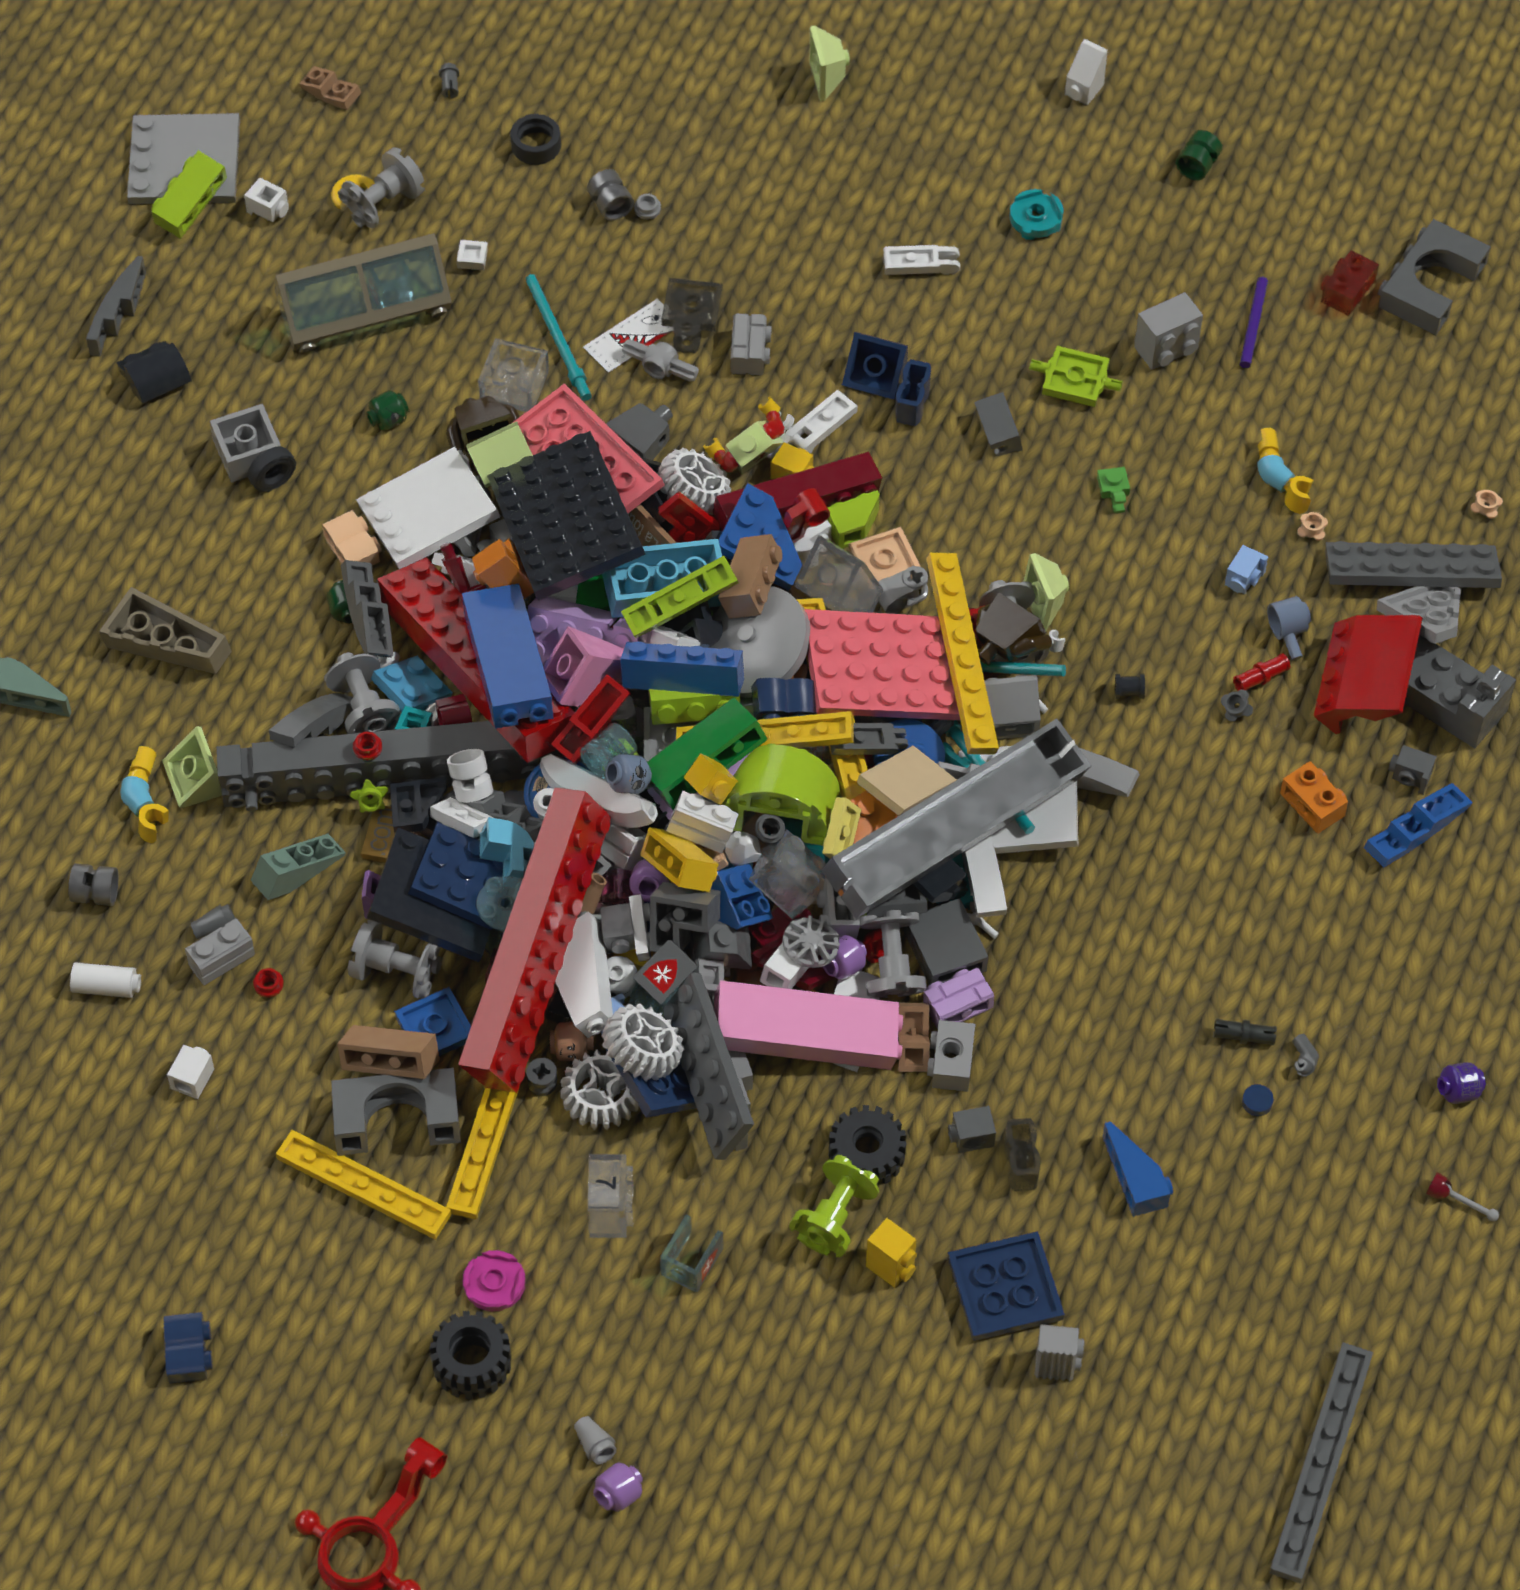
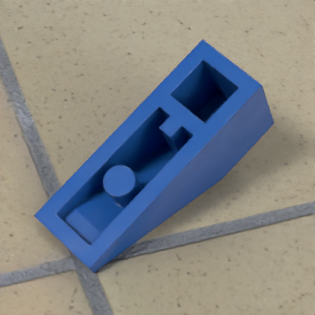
M1111 1121L1106 1122L1103 1139L1132 1216L1167 1208L1170 1195H1173V1187L1169 1177H1164L1161 1167Z

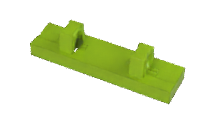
M722 556L622 610L621 613L634 637L637 639L739 582L725 556Z

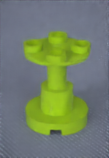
M836 1155L833 1160H827L822 1167L825 1176L836 1186L830 1198L822 1199L815 1211L798 1210L793 1216L789 1227L791 1231L797 1230L800 1233L797 1239L810 1249L827 1256L830 1251L836 1253V1257H841L845 1254L851 1243L847 1232L842 1228L848 1217V1212L845 1208L852 1196L864 1200L875 1199L879 1194L877 1186L879 1178L871 1171H862L852 1165V1162L845 1156Z

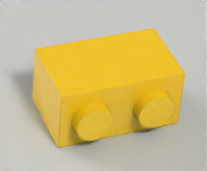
M886 1218L867 1239L866 1267L896 1288L902 1280L904 1282L908 1281L915 1272L917 1239Z

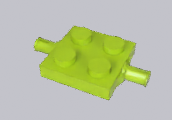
M1056 346L1054 355L1048 363L1032 359L1029 370L1045 373V382L1042 388L1043 395L1096 407L1099 394L1104 388L1120 392L1123 384L1122 380L1107 377L1110 358L1061 346Z

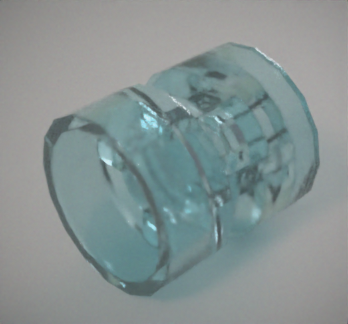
M611 723L599 733L598 738H593L581 748L580 755L586 766L596 776L604 779L606 778L605 770L608 763L619 754L634 755L637 751V746L631 735L622 726Z

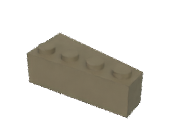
M132 587L99 631L107 648L213 674L218 672L232 652L225 635Z

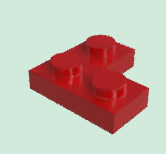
M680 491L659 507V515L675 526L668 534L676 543L701 541L712 530H719V522Z

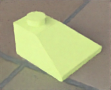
M810 26L809 62L819 99L823 101L828 98L845 78L846 66L850 65L849 53L847 49L843 50L839 38L817 26Z
M1033 553L1029 555L1023 582L1027 581L1032 584L1035 600L1030 608L1033 615L1040 618L1045 631H1047L1064 602L1066 591L1069 590V583L1066 575H1062L1058 564Z

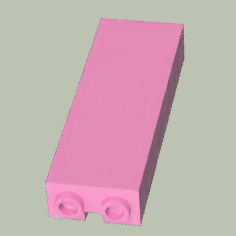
M721 980L714 993V1012L729 1051L891 1070L895 1061L901 1058L903 1046L899 1045L898 1032L902 1030L903 1015H899V1002Z

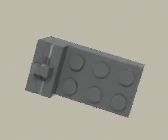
M1419 635L1404 704L1475 749L1507 712L1516 679L1505 674L1494 665H1491L1483 674L1441 646L1431 643Z

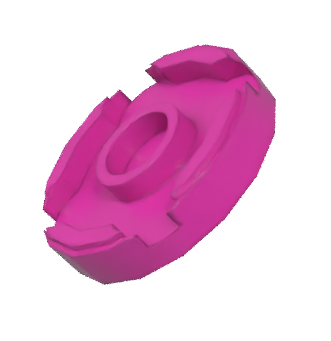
M486 1251L468 1263L463 1273V1288L468 1300L477 1308L485 1311H502L512 1307L520 1300L525 1290V1272L513 1255L504 1251Z

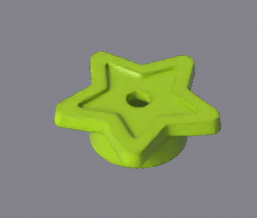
M366 779L362 789L352 791L350 797L359 802L361 813L365 811L372 812L378 809L383 810L385 809V804L382 798L388 792V788L386 786L375 787L369 779Z

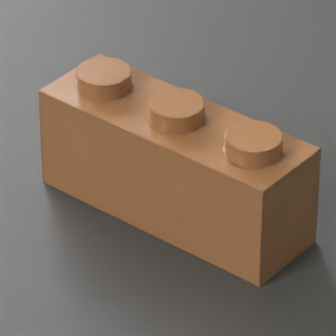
M772 534L740 538L730 565L739 583L721 592L718 597L729 619L761 615L764 604L767 602L772 582L775 580L777 568L782 561L781 547L776 544Z
M352 1025L337 1043L341 1068L348 1071L425 1079L440 1060L436 1034Z

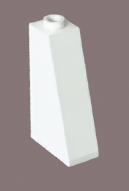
M589 911L578 917L575 922L572 939L568 943L563 957V966L559 970L555 981L575 1027L588 1038L602 1032L607 1020L613 1015L602 923Z

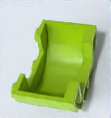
M776 744L758 746L745 758L735 772L734 777L738 782L721 804L738 813L733 831L742 832L745 810L803 820L801 842L823 846L835 799L841 798V789L835 774L828 765L806 749Z

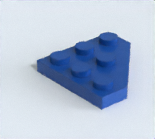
M747 483L718 539L721 553L732 560L740 538L772 534L776 544L782 550V561L779 563L773 583L789 591L802 567V562L773 497Z

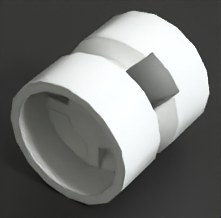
M467 749L449 756L447 765L450 777L455 779L453 781V788L457 801L464 803L474 802L492 794L493 786L490 775L485 772L487 770V763L484 751L481 749Z

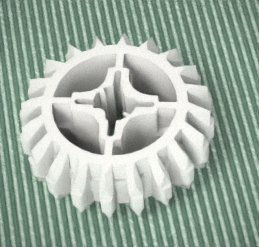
M682 448L680 451L675 449L672 453H669L661 462L657 473L663 479L664 486L661 488V492L668 495L667 500L680 491L711 515H714L712 511L716 496L729 493L731 491L729 486L731 481L726 478L727 473L720 469V464H715L712 458L705 457L703 452L700 454L696 453L693 448L690 451L686 448Z
M640 1003L636 1007L628 1004L626 1007H620L607 1020L602 1034L604 1038L602 1046L608 1049L606 1056L615 1059L614 1065L622 1066L624 1072H631L634 1079L640 1075L645 1081L650 1078L657 1081L659 1078H665L679 1064L682 1051L684 1050L681 1045L683 1038L677 1035L679 1029L670 1025L671 1020H665L662 1017V1012L659 1014L653 1012L651 1006L648 1009H644Z
M596 1049L593 1057H590L585 1052L583 1061L574 1058L572 1062L573 1068H566V1077L561 1079V1098L564 1100V1108L570 1110L572 1119L580 1117V1124L582 1126L590 1121L591 1127L594 1130L598 1124H603V1127L607 1130L610 1122H614L619 1127L621 1117L629 1121L631 1111L637 1112L639 1105L611 1057L600 1055V1052ZM590 1077V1082L583 1085V1089L577 1091L580 1084ZM626 1088L623 1096L616 1102H613L614 1096L620 1094V1090Z

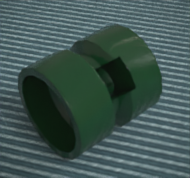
M1197 130L1187 141V146L1182 149L1176 158L1175 164L1183 176L1191 180L1200 181L1206 177L1212 165L1218 159L1223 146L1218 137L1206 130Z

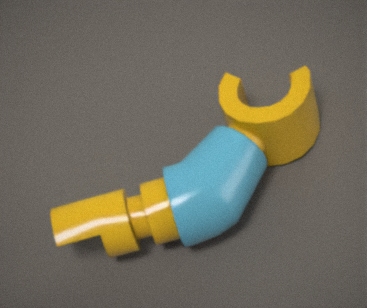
M1273 428L1261 429L1262 441L1258 444L1260 460L1257 464L1261 478L1265 483L1280 492L1287 491L1284 502L1289 510L1298 514L1305 513L1311 503L1308 493L1313 479L1305 476L1295 477L1284 465V461L1279 455L1276 431Z
M139 746L136 757L132 760L130 772L122 781L120 793L122 801L139 817L138 833L140 837L148 843H154L157 841L156 826L150 822L159 821L162 824L167 823L169 810L162 805L154 804L149 794L148 777H150L157 754L149 747Z

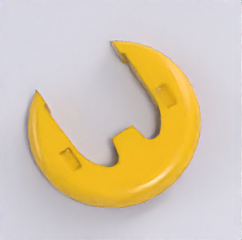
M364 175L345 176L333 186L331 192L332 201L341 210L342 201L337 193L342 189V184L345 181H351L361 189L365 188L366 190L373 186L375 182Z

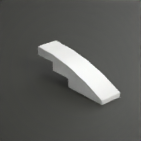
M990 835L962 853L964 869L968 876L970 893L973 895L977 918L1006 915L1007 913L997 856L992 836Z

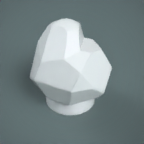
M735 831L731 834L725 846L726 857L735 866L756 862L761 856L758 838L749 833Z

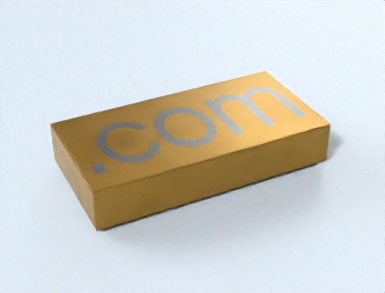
M385 806L383 810L373 811L361 852L362 859L385 863L395 835L392 807Z

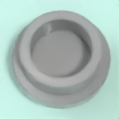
M643 194L635 202L634 211L642 219H652L660 214L661 204L656 196Z

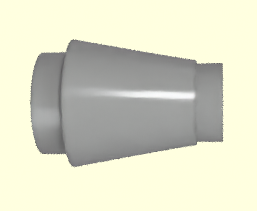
M585 1416L576 1422L574 1429L588 1459L596 1464H603L609 1461L616 1453L615 1440L589 1416Z

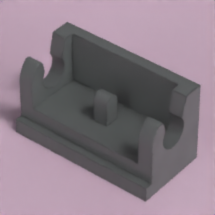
M1001 392L975 401V407L991 449L998 448L994 450L996 456L1006 455L1014 451H1022L1020 436L1004 393Z

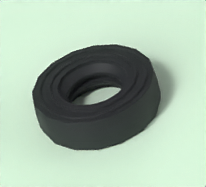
M282 446L270 448L257 456L251 463L247 477L256 490L271 492L291 478L296 469V460L291 452ZM278 464L272 472L266 474L269 469Z

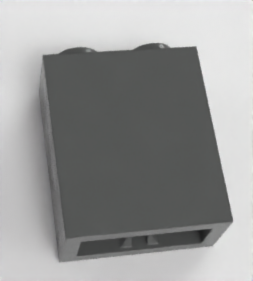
M961 899L943 901L936 907L928 909L927 913H919V923L904 927V934L929 985L937 981L942 983L949 981L957 972L963 969L971 971L979 968L981 973L987 971L988 954Z

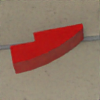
M606 674L569 719L570 722L551 745L576 765L630 695V692Z

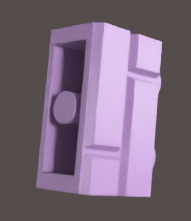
M979 968L971 971L963 969L957 972L949 981L944 983L937 981L929 985L927 990L924 991L923 1003H929V1016L938 1029L939 1020L963 1022L993 1008L994 993L988 983L985 982V978Z

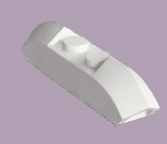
M552 754L541 758L540 769L550 788L554 789L557 787L586 791L611 816L610 823L628 828L642 827L654 823L658 816L655 803L637 794L628 792L617 793L611 789L605 778L577 764L575 765L567 759Z

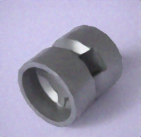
M607 169L600 171L589 180L587 190L606 220H618L632 210L634 199L627 188L623 186V181L615 170Z
M74 864L69 879L70 901L89 903L92 899L95 904L113 906L118 892V869L116 867L99 866L97 870H94L92 865Z

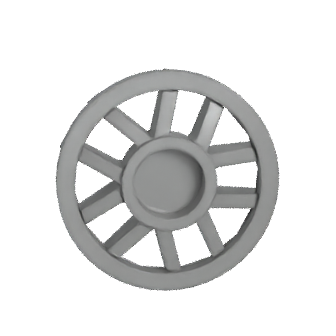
M812 916L791 921L782 939L783 948L789 958L799 965L810 968L822 967L832 962L838 953L840 945L839 934L825 923V919L818 920L812 918ZM811 925L819 926L818 930H812ZM788 938L794 941L790 945L788 944ZM800 948L801 951L796 955L793 950ZM826 950H833V951H832V953L829 955ZM817 953L821 955L822 960H818ZM808 954L812 961H808L802 958Z

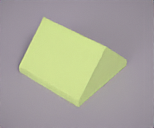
M517 421L466 445L486 488L491 486L487 475L494 473L498 468L517 463L526 456H533Z
M196 726L162 760L176 801L181 808L222 796L218 771L202 727Z

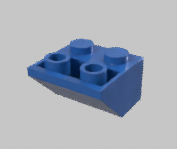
M750 863L718 871L716 880L711 886V890L720 891V919L718 921L735 929H740L773 919L769 902L760 889L758 877L752 870Z

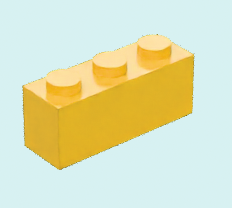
M648 828L640 855L678 887L710 892L712 883L717 877L719 864L691 841L663 829Z

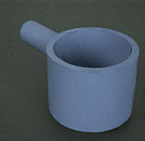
M1298 596L1269 604L1267 615L1274 636L1279 640L1284 639L1292 661L1302 658L1303 655L1295 635L1308 631L1311 615L1307 604L1304 601L1302 602Z

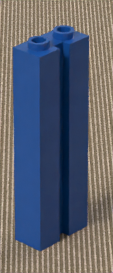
M519 583L462 593L464 617L495 729L518 725V719L529 717L530 723L554 719L551 692Z

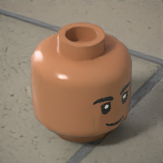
M560 1022L556 1025L555 1030H550V1052L555 1054L559 1061H574V1058L583 1061L584 1053L588 1054V1050H594V1035L588 1038L575 1027L573 1022Z

